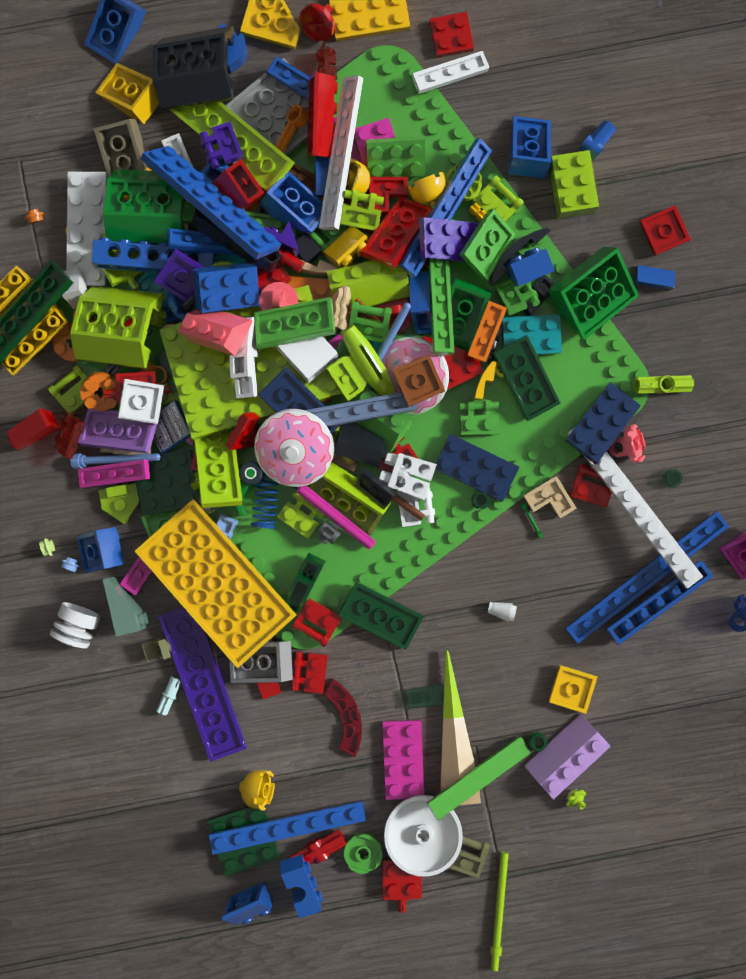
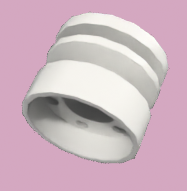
M62 602L57 615L64 622L54 621L53 625L56 628L51 629L50 636L72 647L88 648L90 642L87 639H92L93 635L86 629H96L101 616L85 607Z

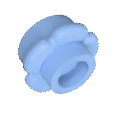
M69 557L66 560H61L63 561L62 568L76 572L77 568L80 567V565H77L78 560Z

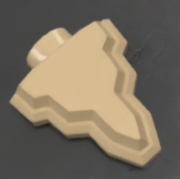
M345 285L338 288L332 298L335 333L337 329L344 330L347 326V307L351 299L350 287Z

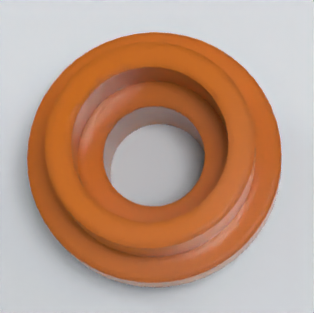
M34 209L27 211L28 215L24 216L28 224L42 221L44 213Z

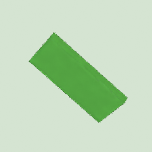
M331 297L254 312L256 346L258 349L335 334Z

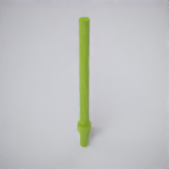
M504 851L501 852L493 944L490 946V954L492 955L490 970L498 971L499 956L502 955V946L500 944L509 854Z

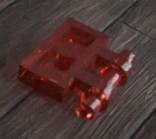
M66 412L64 418L61 419L60 425L62 426L59 434H56L54 448L58 449L57 451L65 458L73 459L74 453L77 451L80 435L83 433L84 422L73 416V413Z

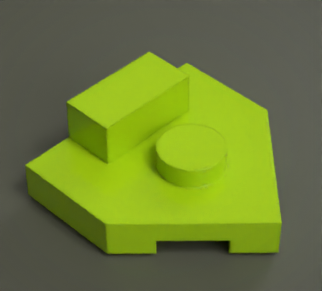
M137 483L98 490L102 510L123 524L127 523L134 510L140 504Z

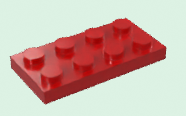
M400 197L369 238L366 246L361 249V256L395 269L419 232V219L427 218L433 208Z

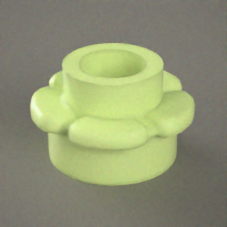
M44 538V541L39 542L42 554L44 556H52V552L55 551L54 543L52 540L48 541V539Z

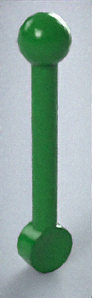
M522 503L521 509L527 514L538 538H543L528 510V504Z

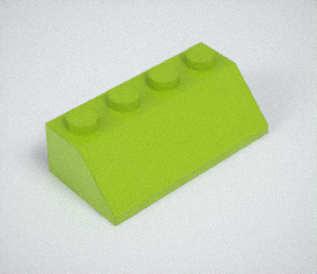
M371 260L327 271L332 296L343 285L350 287L351 299L348 306L357 298L366 306L373 307L410 297L408 275L399 266V263L394 269Z
M331 462L327 472L319 480L312 483L309 488L370 536L388 507L385 509L380 507L354 486L358 478Z

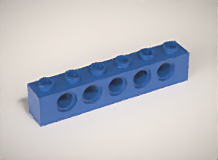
M99 238V240H93L92 265L94 268L159 273L174 249H168V243L150 245L151 243L147 241H139L138 244L131 243V241L125 239L115 242L109 238ZM112 250L119 251L116 257H110L109 253ZM179 250L188 257L198 258L197 263L204 267H211L213 265V253ZM131 252L139 253L136 259L129 258ZM152 253L159 255L155 261L149 260L148 257Z
M702 560L696 561L694 565L703 577L686 589L676 576L604 628L616 645H620L712 578V573Z

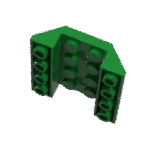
M115 169L107 178L103 209L106 238L115 242L125 239L131 241V243L138 244L139 241H147L152 245L168 243V228L181 230L186 228L182 222L184 197L154 171ZM129 195L130 199L127 202H121L123 196ZM164 196L169 198L166 203H159L160 198Z

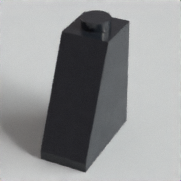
M354 422L341 425L334 454L379 467L381 460H385L388 449L385 448L386 440Z

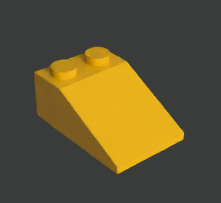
M116 63L95 92L102 99L132 119H137L142 124H145L159 105L152 78L119 63Z

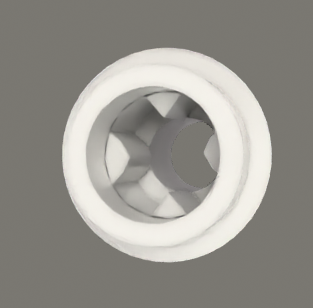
M490 602L488 613L507 622L509 620L514 621L517 606H514L513 603Z

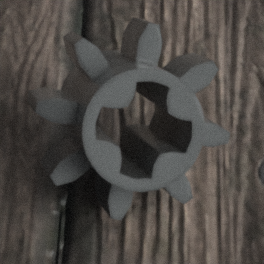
M326 521L317 532L321 535L318 539L324 544L327 542L333 544L341 534L338 531L340 527L333 521L331 524Z

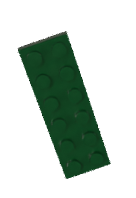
M53 259L50 260L0 316V364L74 283Z

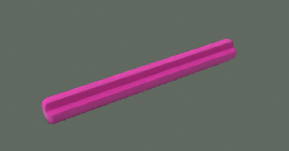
M308 486L297 488L296 492L364 547L371 549L376 541Z

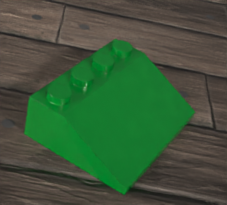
M603 246L548 289L555 306L582 340H585L639 297L619 249Z

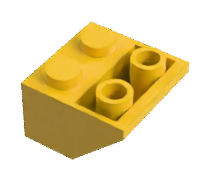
M350 226L324 251V256L338 269L353 265L352 261L357 256L359 258L362 257L360 251L366 246L367 236L355 227Z

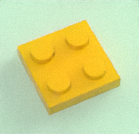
M559 664L548 701L586 714L597 676Z

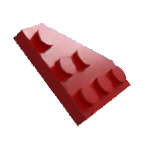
M426 336L422 337V339H425L433 344L431 338ZM454 347L453 356L443 355L449 370L447 390L484 373L478 360L468 357L467 351Z

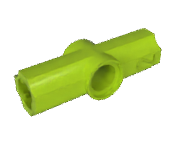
M691 375L635 377L633 382L635 394L692 392L694 387V380ZM662 381L665 382V388L662 387Z

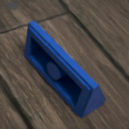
M637 265L634 284L673 290L675 288V271Z

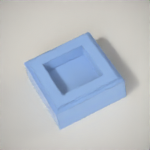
M220 513L216 524L231 539L239 521Z

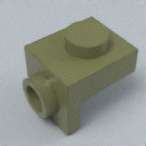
M157 637L141 644L144 658L147 662L157 658L165 660L171 657V646L164 638Z

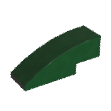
M311 553L307 554L284 600L297 614V617L326 562Z

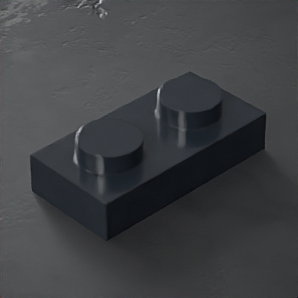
M367 469L362 472L354 485L383 509L388 507L396 495V492Z

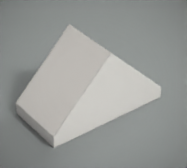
M80 267L64 271L74 283L62 296L73 309L77 308L79 297L87 291Z

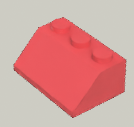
M197 309L186 314L178 332L192 343L236 356L253 321L224 311L201 313Z

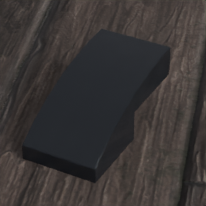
M546 275L540 277L532 285V289L539 296L538 300L540 303L537 306H533L532 303L526 302L527 309L523 311L528 316H531L550 296L548 289L555 283Z

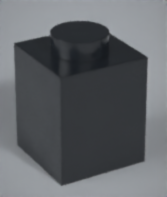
M307 233L304 235L300 234L295 238L298 245V256L302 261L312 264L322 255L319 246Z

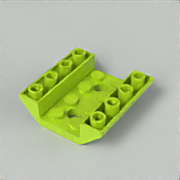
M92 286L79 297L70 332L75 359L146 369L151 351L144 345L152 312L160 313L164 294ZM97 314V320L91 323V317ZM132 318V324L126 327V321Z

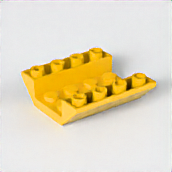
M15 266L0 281V316L33 280L18 266ZM57 304L50 308L2 362V365L11 375L14 376L68 324L64 312Z

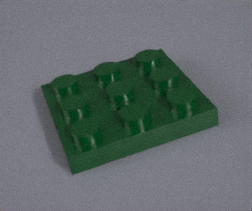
M189 448L159 454L161 457L159 461L148 462L150 479L137 481L143 516L180 510L192 499L201 505L198 489L193 490L191 484L195 482V471L191 469L193 460L191 449Z
M247 806L208 819L207 822L211 833L268 821L269 818L266 809L257 810ZM276 841L218 853L225 877L278 860L281 857Z

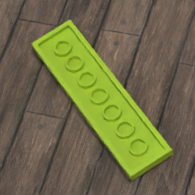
M221 101L170 109L199 135L203 131H207L208 136L213 135L212 127L231 122L243 153V162L258 184L267 192L277 181L284 178L295 164ZM216 143V144H213V146H214L217 150H219L218 144H217V143Z

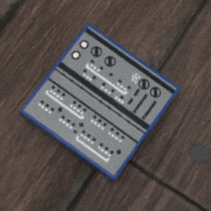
M176 400L160 410L158 425L153 437L160 453H166L191 437L184 412Z

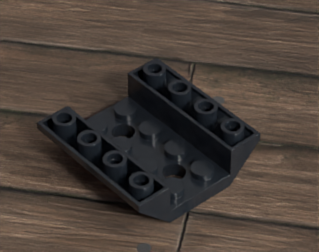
M233 26L166 37L153 45L152 81L162 110L233 99L234 81L227 73L228 46L234 45ZM208 53H212L209 59H204ZM172 59H176L175 63L169 66Z

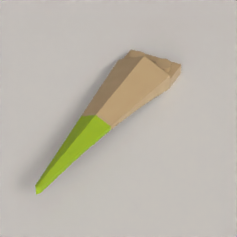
M447 650L445 652L441 791L475 768L450 655ZM480 790L460 805L481 803Z

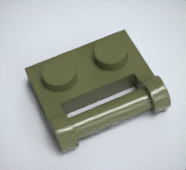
M463 836L462 844L480 850V855L460 850L458 857L449 868L479 878L490 844L487 842L481 843Z

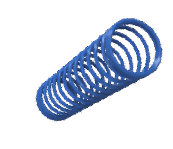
M263 480V482L272 484H256L254 486L269 491L254 492V494L271 499H254L253 502L271 507H253L252 509L270 514H253L251 516L271 522H251L250 526L275 529V525H269L275 523L274 520L257 516H275L276 513L260 509L277 508V506L258 501H277L278 499L257 493H278L279 491L260 486H278L279 483Z

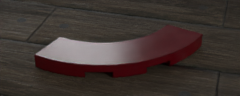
M332 678L323 696L333 703L342 719L343 734L338 749L355 758L362 737L360 711L350 692L341 683Z

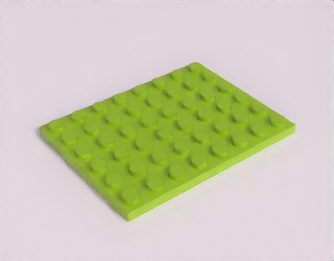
M309 285L294 289L298 296V303L313 301ZM260 306L222 311L249 318L254 317V312L262 310ZM182 323L159 329L192 440L235 428L238 418L243 413L255 412L260 416L259 420L268 418L276 413L258 394L286 366L320 401L342 395L326 369L308 384L277 350V346L263 349L257 348L258 357H254L257 397L236 398L235 380L230 378L229 354L190 342L178 332Z

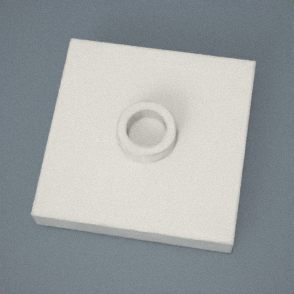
M124 379L118 418L158 425L164 385Z

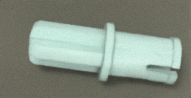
M173 676L170 677L165 692H162L163 697L157 708L159 714H168L173 700L177 698L176 693L182 683L180 679Z

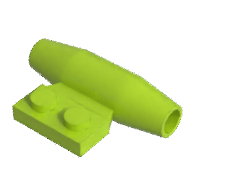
M354 325L344 329L340 334L350 356L338 358L325 367L345 400L349 401L362 392L367 383L379 396L393 394L395 388L388 371L370 342Z

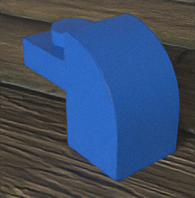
M222 23L218 28L227 26L225 23ZM235 31L234 45L228 46V70L231 74L244 64L248 55L243 34L240 33L237 36Z

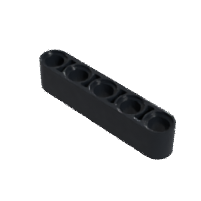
M195 208L192 217V225L195 229L264 272L270 273L276 269L280 259L279 251L255 260Z

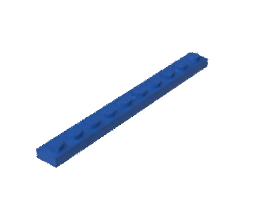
M715 511L676 542L689 558L727 529L729 525L720 513ZM658 555L570 623L565 629L574 641L579 644L672 570L663 558Z

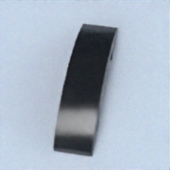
M549 228L534 231L513 244L493 270L489 284L492 286L508 271L504 264L527 242L534 247L550 232Z

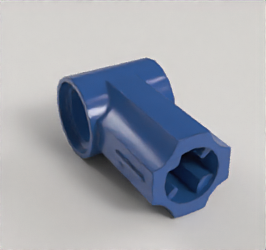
M603 120L592 135H589L584 140L579 150H590L591 159L594 161L605 147L606 142L615 133L614 125L609 121Z

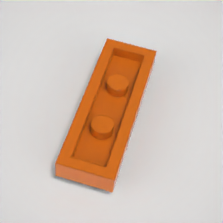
M491 301L488 302L467 354L468 357L483 363L486 362L507 310L506 307Z

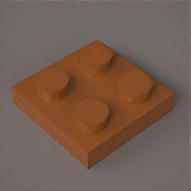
M430 355L392 371L408 407L445 392Z

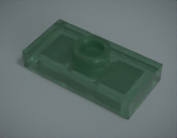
M444 684L406 689L408 709L444 704Z

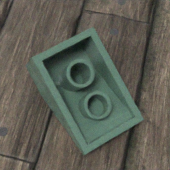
M116 577L102 579L116 637L147 628L148 617L146 612L143 613L141 606L120 585L119 580Z

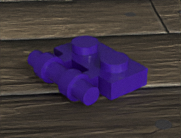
M231 122L212 127L213 135L208 136L207 131L200 133V142L206 150V158L208 163L211 164L212 169L220 167L218 160L222 158L225 165L244 159ZM217 143L219 150L214 151L212 145Z

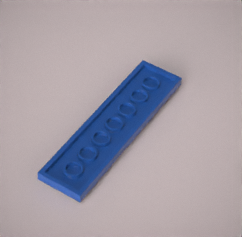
M166 146L143 152L141 160L255 260L279 250L281 243L276 240L275 236L262 228L261 224L247 215L245 210L238 208L231 198L223 195L216 185L211 184L202 173L195 170L173 148Z

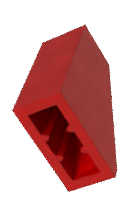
M40 408L6 432L9 436L7 440L12 448L23 450L58 431L61 427L53 412Z

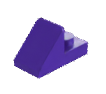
M290 222L287 223L282 234L274 227H263L268 233L275 236L276 240L281 243L280 247L285 251L288 249L291 251V254L298 255V245Z

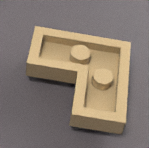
M557 476L523 495L532 512L550 503L558 518H562L577 509Z

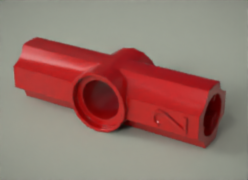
M337 829L323 838L318 837L312 840L305 848L292 854L288 859L302 854L305 862L309 861L310 865L313 863L318 864L327 859L331 853L347 845V841L342 831Z

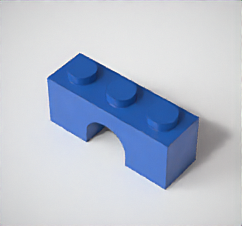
M302 854L280 861L281 876L286 888L300 887L292 891L293 905L299 919L321 912L323 896L321 891L316 889L317 882L315 876L310 874L311 867L309 861L305 862Z

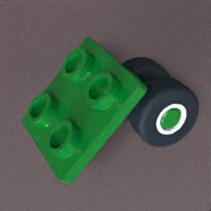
M246 462L240 467L239 478L242 499L249 485L254 486L264 480L262 477L265 476V472L256 462ZM243 500L242 505L232 506L236 514L239 513L240 516L248 515Z

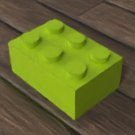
M590 150L552 156L549 171L557 219L595 213L599 203Z

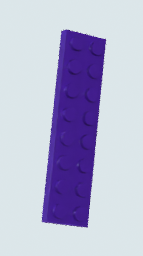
M184 607L159 615L160 623L166 640L171 646V654L209 761L211 762L246 749L245 739L207 633Z

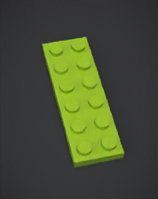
M233 428L194 440L202 508L242 505L236 449L230 450L226 446Z

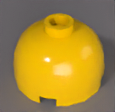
M350 158L345 190L353 191L354 189L359 190V193H365L369 188L370 173L364 164Z
M439 172L440 177H435L433 174L414 182L415 187L413 188L411 185H408L407 188L412 199L423 205L428 204L429 207L435 206L447 186L444 173Z
M254 770L248 773L244 780L241 781L239 791L244 803L250 808L265 810L264 806L271 803L275 783H271V777H274L271 771Z

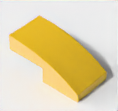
M492 361L482 374L473 400L481 401L483 399L485 383H492L494 380L496 362Z

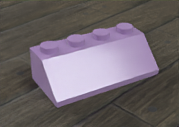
M579 714L524 766L544 790L555 799L611 746Z

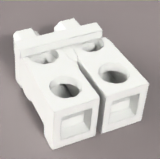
M388 453L385 464L394 466L392 473L382 470L379 480L387 484L389 488L425 501L430 483L413 478V476L431 482L437 464L401 453L398 455Z

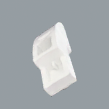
M254 317L247 318L253 322L236 356L230 355V378L235 380L236 398L257 397L254 357L258 356Z

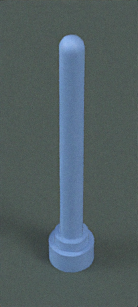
M404 303L377 352L381 361L411 308L409 303Z
M78 453L72 454L71 466L73 469H81L88 464L123 463L144 459L150 462L159 461L161 457L157 453L86 457Z

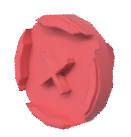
M274 282L267 285L259 297V305L262 311L298 304L296 291L289 284L283 282Z
M637 425L626 426L624 436H619L615 439L608 449L613 456L622 457L628 455L633 463L643 462L645 455H642V451H645V441L640 429H636ZM615 442H619L622 444V451H617L615 449Z

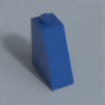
M419 272L416 277L410 276L411 316L416 334L432 333L429 272Z

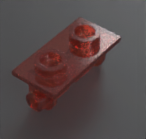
M323 42L320 49H317L316 61H319L317 72L335 76L336 82L337 67L330 66L336 65V52L332 46L325 48V42Z

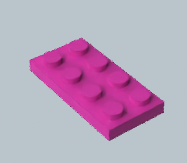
M421 719L383 721L386 800L407 799L413 796L424 795Z

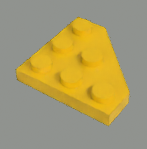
M249 0L240 33L248 37L296 49L300 28L284 0Z

